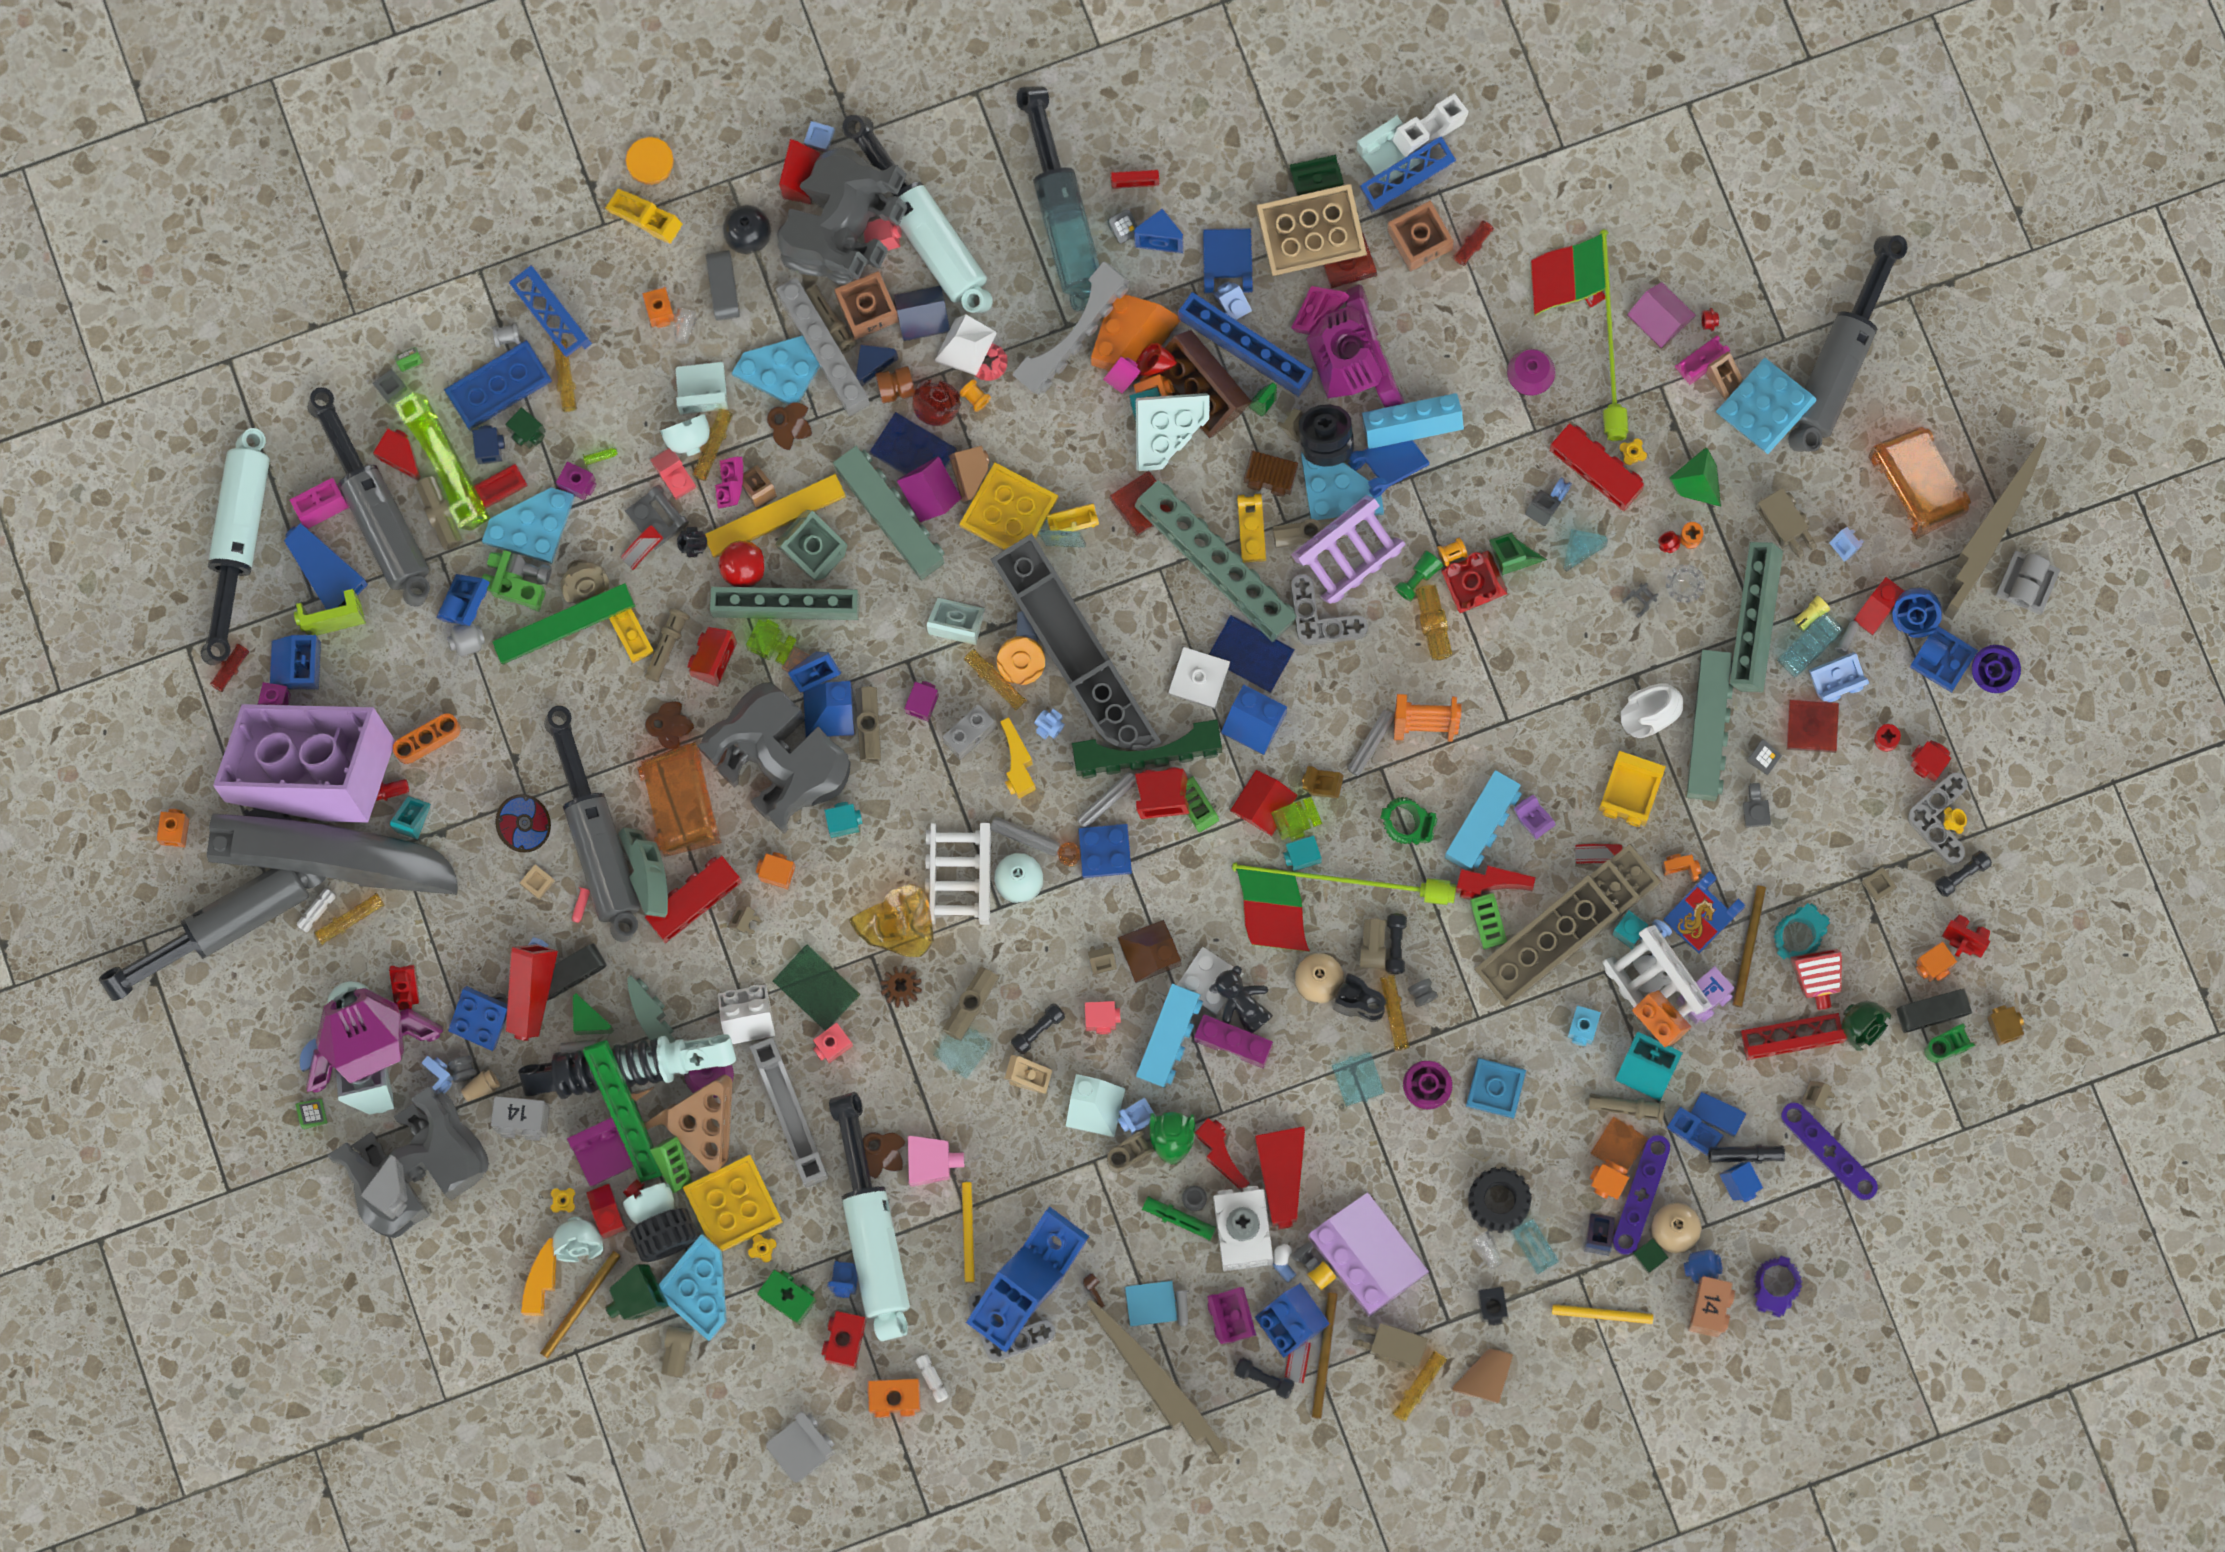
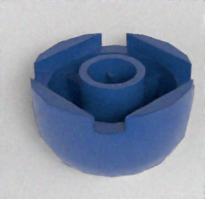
M1921 587L1905 590L1896 600L1892 611L1893 622L1900 632L1902 630L1910 637L1922 638L1928 636L1936 630V627L1939 626L1942 620L1941 603L1938 597L1930 590Z

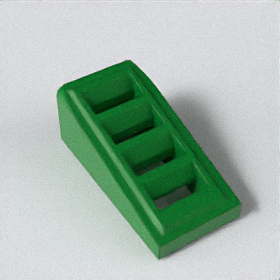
M1272 382L1260 389L1248 407L1259 416H1264L1277 400V385Z

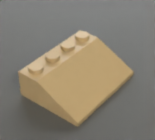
M1351 184L1264 203L1255 207L1272 276L1367 255Z

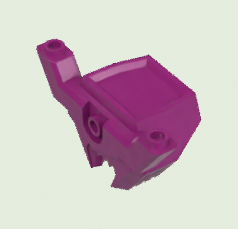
M1360 284L1348 288L1346 293L1350 297L1346 301V307L1324 316L1306 338L1327 399L1354 395L1375 386L1385 408L1405 404L1388 359L1384 355L1377 338L1379 334L1369 310V301L1365 290Z
M367 988L356 989L354 994L358 999L347 1007L336 1009V1001L331 1000L323 1007L316 1039L317 1049L313 1051L306 1091L317 1093L324 1090L326 1084L330 1082L333 1067L351 1084L396 1064L402 1060L404 1053L403 1036L408 1034L419 1041L427 1040V1042H432L440 1037L443 1027L409 1008L399 1012L397 1004Z

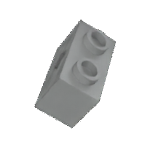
M978 704L942 736L943 743L961 760L996 729L995 721Z

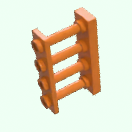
M1397 694L1394 740H1404V733H1409V731L1448 732V741L1453 742L1454 735H1458L1461 719V704H1457V697L1452 696L1450 706L1412 705V702H1407V694Z

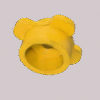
M1636 438L1633 442H1623L1620 444L1619 449L1623 452L1626 465L1646 460L1647 453L1643 451L1641 439Z
M1951 807L1945 808L1944 828L1946 830H1954L1957 834L1963 833V827L1967 824L1966 814L1961 809L1952 810Z
M555 1188L551 1191V1196L553 1197L551 1210L554 1213L559 1211L571 1213L575 1210L573 1198L575 1191L572 1188L567 1190Z
M760 1234L753 1237V1246L748 1250L749 1256L762 1259L765 1263L770 1262L773 1249L777 1246L774 1239H765ZM761 1246L765 1247L763 1251L760 1250Z

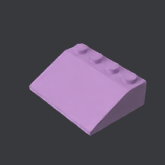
M1368 1192L1308 1234V1239L1368 1317H1371L1429 1273Z

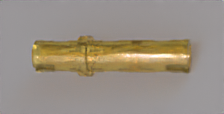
M562 339L561 343L567 349V340ZM552 341L558 378L556 387L557 391L560 392L561 409L563 412H572L577 410L574 395L576 385L572 381L569 356L565 357L555 342Z
M724 409L718 410L712 428H709V438L692 473V476L707 481L723 440H726L727 428L734 415Z
M972 649L964 657L963 660L978 673V677L981 680L984 679L1015 711L1025 703L1026 698L1015 690L994 669L995 666L992 663H988L975 649Z
M376 892L373 896L356 905L340 917H333L332 922L315 931L314 934L321 945H324V943L341 933L343 935L346 933V929L385 905Z
M1395 975L1387 976L1388 978L1384 976L1380 978L1386 999V1009L1394 1051L1406 1050L1410 1048L1400 1005L1402 997L1398 995Z
M1436 1351L1432 1352V1355L1408 1390L1405 1389L1403 1399L1395 1411L1392 1412L1396 1418L1406 1423L1415 1406L1421 1404V1397L1447 1361L1444 1356Z

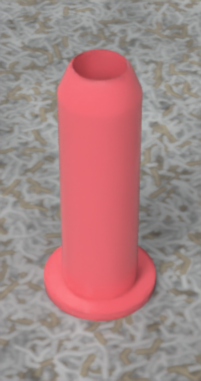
M579 887L581 890L572 915V921L579 923L582 919L590 894L588 889Z

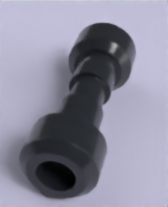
M1979 850L1972 855L1971 861L1964 865L1961 870L1954 872L1948 877L1942 876L1936 880L1935 887L1943 897H1948L1955 892V887L1962 883L1969 875L1972 876L1977 871L1984 872L1990 868L1992 861L1985 851Z
M1393 913L1387 916V927L1391 929V948L1389 958L1385 962V971L1388 974L1399 975L1405 972L1401 940L1403 939V930L1407 927V917L1404 914Z
M1050 1004L1045 1009V1015L1038 1020L1037 1024L1029 1028L1024 1034L1018 1033L1011 1039L1012 1046L1020 1054H1025L1031 1049V1043L1038 1038L1041 1032L1047 1030L1052 1024H1059L1065 1019V1013L1057 1004Z
M1244 1357L1239 1359L1234 1370L1235 1376L1242 1379L1248 1377L1252 1380L1260 1381L1266 1384L1267 1387L1275 1390L1276 1395L1283 1399L1289 1398L1295 1386L1293 1380L1286 1377L1280 1379L1273 1375L1270 1376L1253 1366V1362Z

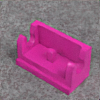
M1716 335L1675 365V368L1689 385L1706 374L1710 363L1726 352H1730L1727 345H1721L1719 336Z
M333 477L290 499L298 518L307 529L349 508Z

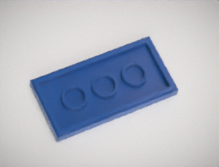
M525 340L445 388L444 391L470 431L552 382V379L528 341Z

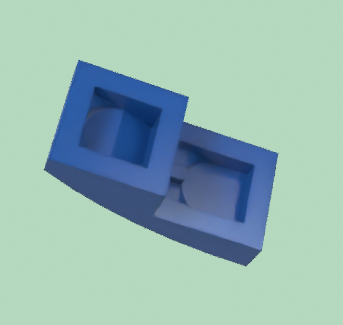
M1682 1107L1678 1109L1667 1126L1668 1130L1707 1156L1708 1148L1717 1147L1723 1139V1134L1706 1125L1700 1118Z

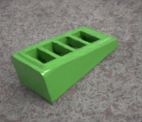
M1192 776L1187 780L1186 791L1193 787L1195 790L1185 796L1186 800L1189 802L1197 796L1200 798L1189 804V814L1187 815L1200 833L1219 822V818L1197 781ZM1205 805L1204 808L1198 810L1197 812H1195V813L1192 812L1193 810L1199 808L1200 806Z
M1494 893L1471 899L1470 906L1483 950L1505 944L1507 939ZM1491 904L1490 908L1478 910V906ZM1491 913L1494 915V917L1485 920L1480 918V916ZM1493 923L1497 925V927L1491 929H1483V926ZM1499 932L1500 937L1486 940L1487 935Z
M677 1136L667 1138L650 1149L672 1193H676L692 1182ZM677 1167L678 1171L673 1173V1169ZM681 1175L683 1180L676 1183L675 1179Z

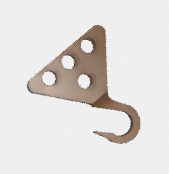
M722 1075L679 1103L670 1105L652 1119L643 1121L646 1130L660 1124L665 1125L710 1172H716L728 1162L732 1079L728 1075ZM654 1086L631 1093L633 1100H639L651 1091ZM714 1095L719 1097L720 1103L715 1101ZM689 1115L695 1118L696 1123L690 1120ZM712 1118L717 1120L719 1127L713 1124ZM711 1142L717 1146L718 1151L712 1148Z

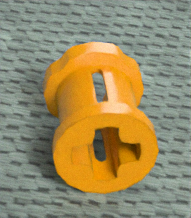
M975 380L967 383L959 393L961 397H965L974 406L973 410L975 412L981 410L991 399L989 394H985L977 386Z
M1460 537L1456 538V541L1451 544L1437 547L1438 554L1445 567L1449 565V562L1458 558L1468 557Z

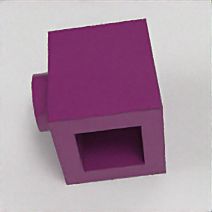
M567 461L556 484L560 490L574 494L575 497L585 501L587 495L591 496L596 488V479L593 473Z

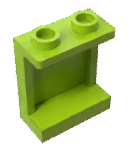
M353 589L343 591L346 600L345 606L308 614L302 603H297V611H294V618L301 632L305 631L307 635L316 636L366 624L361 600Z

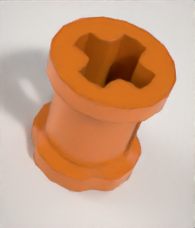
M1696 522L1685 524L1680 535L1681 544L1687 549L1697 548L1704 534L1702 526ZM1688 532H1693V535L1696 536L1695 539H1691Z

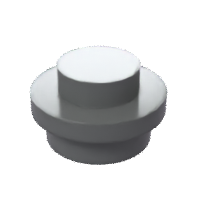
M1199 1186L1188 1187L1182 1195L1184 1206L1191 1211L1201 1210L1207 1202L1206 1192Z

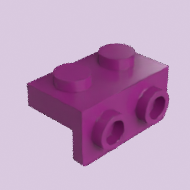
M1237 1287L1219 1294L1207 1296V1308L1215 1324L1214 1334L1220 1344H1232L1257 1335L1244 1287Z

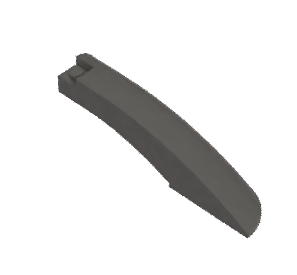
M1031 533L991 558L990 560L1098 733L1113 745L1130 750L1147 749L1162 743L1033 534Z
M213 813L211 816L206 854L210 863L291 870L359 884L361 887L458 894L457 879L451 864L438 851L425 845L364 831L309 822Z

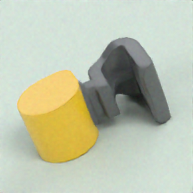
M1307 1241L1290 1256L1293 1260L1301 1262L1308 1268L1309 1271L1306 1275L1319 1290H1322L1335 1280L1336 1276L1324 1261L1318 1262L1316 1257L1312 1255L1313 1245L1310 1241Z

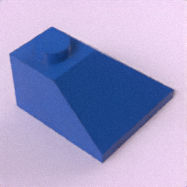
M851 681L826 682L803 692L806 738L817 727L827 737L855 735Z

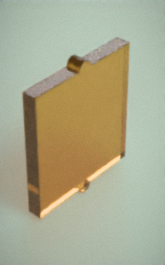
M1613 1116L1590 1154L1604 1163L1609 1159L1629 1170L1649 1138L1634 1130L1633 1125L1628 1126Z

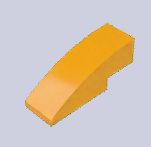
M549 1238L542 1247L528 1275L521 1313L524 1316H544L545 1291H555L556 1254L554 1255L553 1238Z

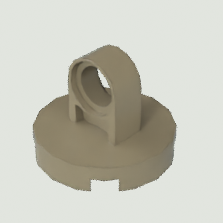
M578 559L568 564V571L564 574L560 583V589L565 600L576 605L603 593L605 590L608 591L610 581L604 568L600 565Z

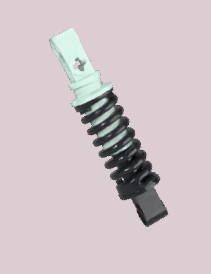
M728 1034L690 1041L679 1039L672 1043L669 1042L666 1036H661L650 1040V1047L647 1041L641 1040L637 1049L634 1043L628 1042L625 1046V1051L620 1044H615L612 1051L628 1088L633 1087L635 1084L640 1086L646 1085L648 1081L652 1084L660 1081L668 1083L673 1081L675 1073L687 1074L690 1070L715 1066L723 1067L736 1061L731 1037ZM577 1050L576 1053L555 1052L552 1062L529 1064L518 1070L526 1096L556 1091L561 1099H567L572 1093L582 1095L585 1091L587 1093H595L597 1090H600L582 1050Z

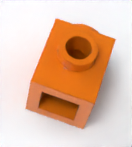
M666 287L642 293L652 327H666L675 321Z
M169 809L168 812L160 813L157 841L161 845L186 847L190 819L186 814H183L182 810Z
M773 852L770 855L766 853L764 860H759L756 873L759 874L758 878L761 882L788 890L796 866L794 862L786 860L787 856Z
M1942 941L1917 959L1916 964L1918 966H1916V970L1923 979L1927 978L1929 982L1937 979L1939 982L1950 974L1949 969L1955 966L1957 960Z

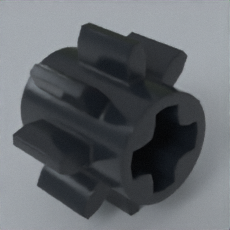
M687 527L686 531H681L677 538L678 549L681 553H686L687 557H698V554H703L707 547V537L703 531H698L697 527Z

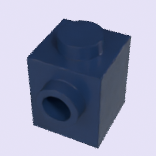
M491 425L480 426L478 430H472L475 459L478 465L502 462L501 449H505L504 435L499 434L497 428Z

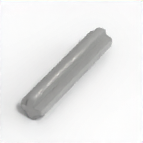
M1383 710L1348 767L1349 772L1356 776L1360 775L1395 717L1393 713Z
M1127 772L1077 818L1078 823L1084 828L1089 827L1137 783L1136 777L1131 772Z
M995 817L991 823L992 831L1049 855L1056 856L1060 850L1061 844L999 817Z

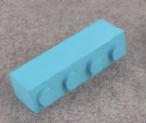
M1457 393L1362 412L1363 429L1368 449L1464 430L1462 409Z
M1495 770L1447 850L1445 859L1467 871H1472L1474 867L1478 869L1485 858L1482 855L1486 846L1491 848L1497 838V835L1494 834L1497 827H1503L1510 814L1506 812L1510 805L1516 806L1522 795L1519 792L1521 784Z
M1175 984L1171 985L1136 1077L1164 1088L1167 1083L1172 1084L1176 1074V1070H1173L1176 1060L1181 1061L1185 1051V1047L1182 1046L1185 1037L1190 1038L1194 1028V1024L1191 1023L1193 1015H1198L1203 1005V1001L1200 1000V994Z

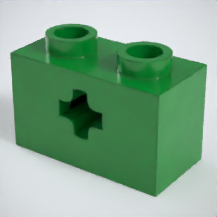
M774 1269L757 1295L793 1322L800 1325L817 1302L813 1297L815 1292L804 1284L801 1287L792 1282L794 1277L786 1271L782 1270L779 1273ZM791 1290H793L792 1294L794 1298L792 1300L788 1298L786 1299V1301H784L785 1297L783 1296V1292L786 1291L789 1293Z

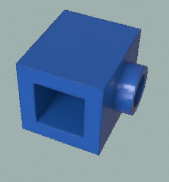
M1739 1162L1719 1174L1732 1201L1743 1200V1202H1748L1757 1197L1756 1192L1763 1189L1751 1162Z

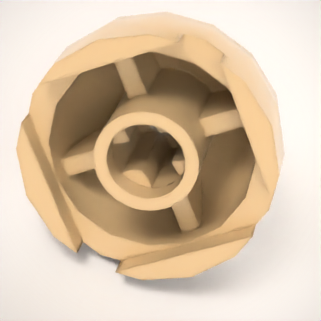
M1315 953L1305 957L1299 963L1295 972L1296 988L1299 994L1310 1002L1326 1003L1333 1000L1341 984L1344 982V972L1341 965L1332 956L1324 953Z
M1680 1203L1667 1204L1659 1209L1653 1217L1651 1224L1652 1238L1661 1249L1663 1248L1665 1251L1673 1254L1685 1253L1693 1248L1699 1240L1702 1230L1700 1218L1696 1212L1688 1205Z

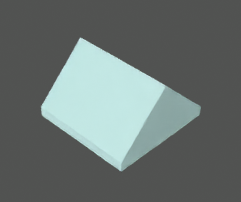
M937 598L927 622L928 633L976 645L985 608Z

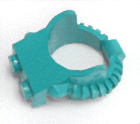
M1807 903L1804 907H1797L1794 914L1786 915L1776 926L1774 943L1776 948H1778L1777 954L1783 960L1818 951V947L1821 945L1820 942H1822L1821 937L1828 932L1827 927L1830 924V919L1825 914L1821 915L1814 904ZM1794 922L1807 925L1812 931V944L1806 950H1792L1789 952L1783 946V930L1785 927Z

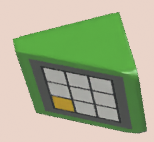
M417 347L394 357L401 372L423 362Z
M322 1099L295 1104L302 1129L305 1130L328 1123Z

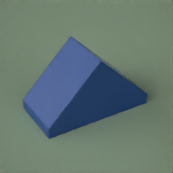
M816 651L792 668L788 674L799 692L802 693L840 675L841 671L829 652Z

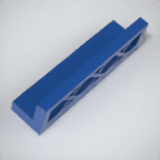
M1442 136L1359 187L1369 202L1367 204L1368 208L1373 213L1453 164L1456 159ZM1439 143L1446 156L1440 160L1429 158L1431 148ZM1425 151H1427V152H1426V157L1420 155V154L1424 153ZM1412 159L1425 160L1422 171L1415 172L1409 170ZM1428 161L1433 162V164L1427 167ZM1406 164V168H1405V169L1399 168V167H1401L1402 165ZM1394 170L1404 173L1403 181L1399 185L1388 182L1390 173ZM1407 174L1413 175L1412 177L1407 179ZM1384 176H1386L1385 181L1379 180V179L1383 178ZM1373 183L1384 185L1382 195L1376 199L1372 197L1367 188ZM1387 186L1394 187L1386 192Z
M532 265L508 282L565 357H568L581 346L585 350L592 345ZM527 276L532 281L531 292L521 291L517 286ZM536 287L540 291V293L535 292ZM525 296H530V302ZM534 297H543L547 300L545 310H538L533 307ZM550 305L554 309V311H549ZM539 314H544V320ZM549 315L561 318L559 329L548 327ZM553 332L559 333L558 338L555 336ZM563 333L573 334L577 339L567 349L561 343Z

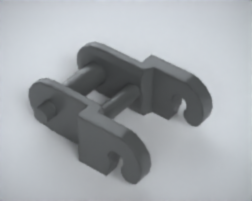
M1641 583L1639 585L1640 588L1636 592L1632 590L1622 600L1625 604L1632 597H1637L1644 604L1642 611L1636 615L1637 618H1640L1649 610V604L1657 601L1658 594L1654 595L1647 588L1648 583L1644 585ZM1642 591L1650 598L1647 602L1639 595Z

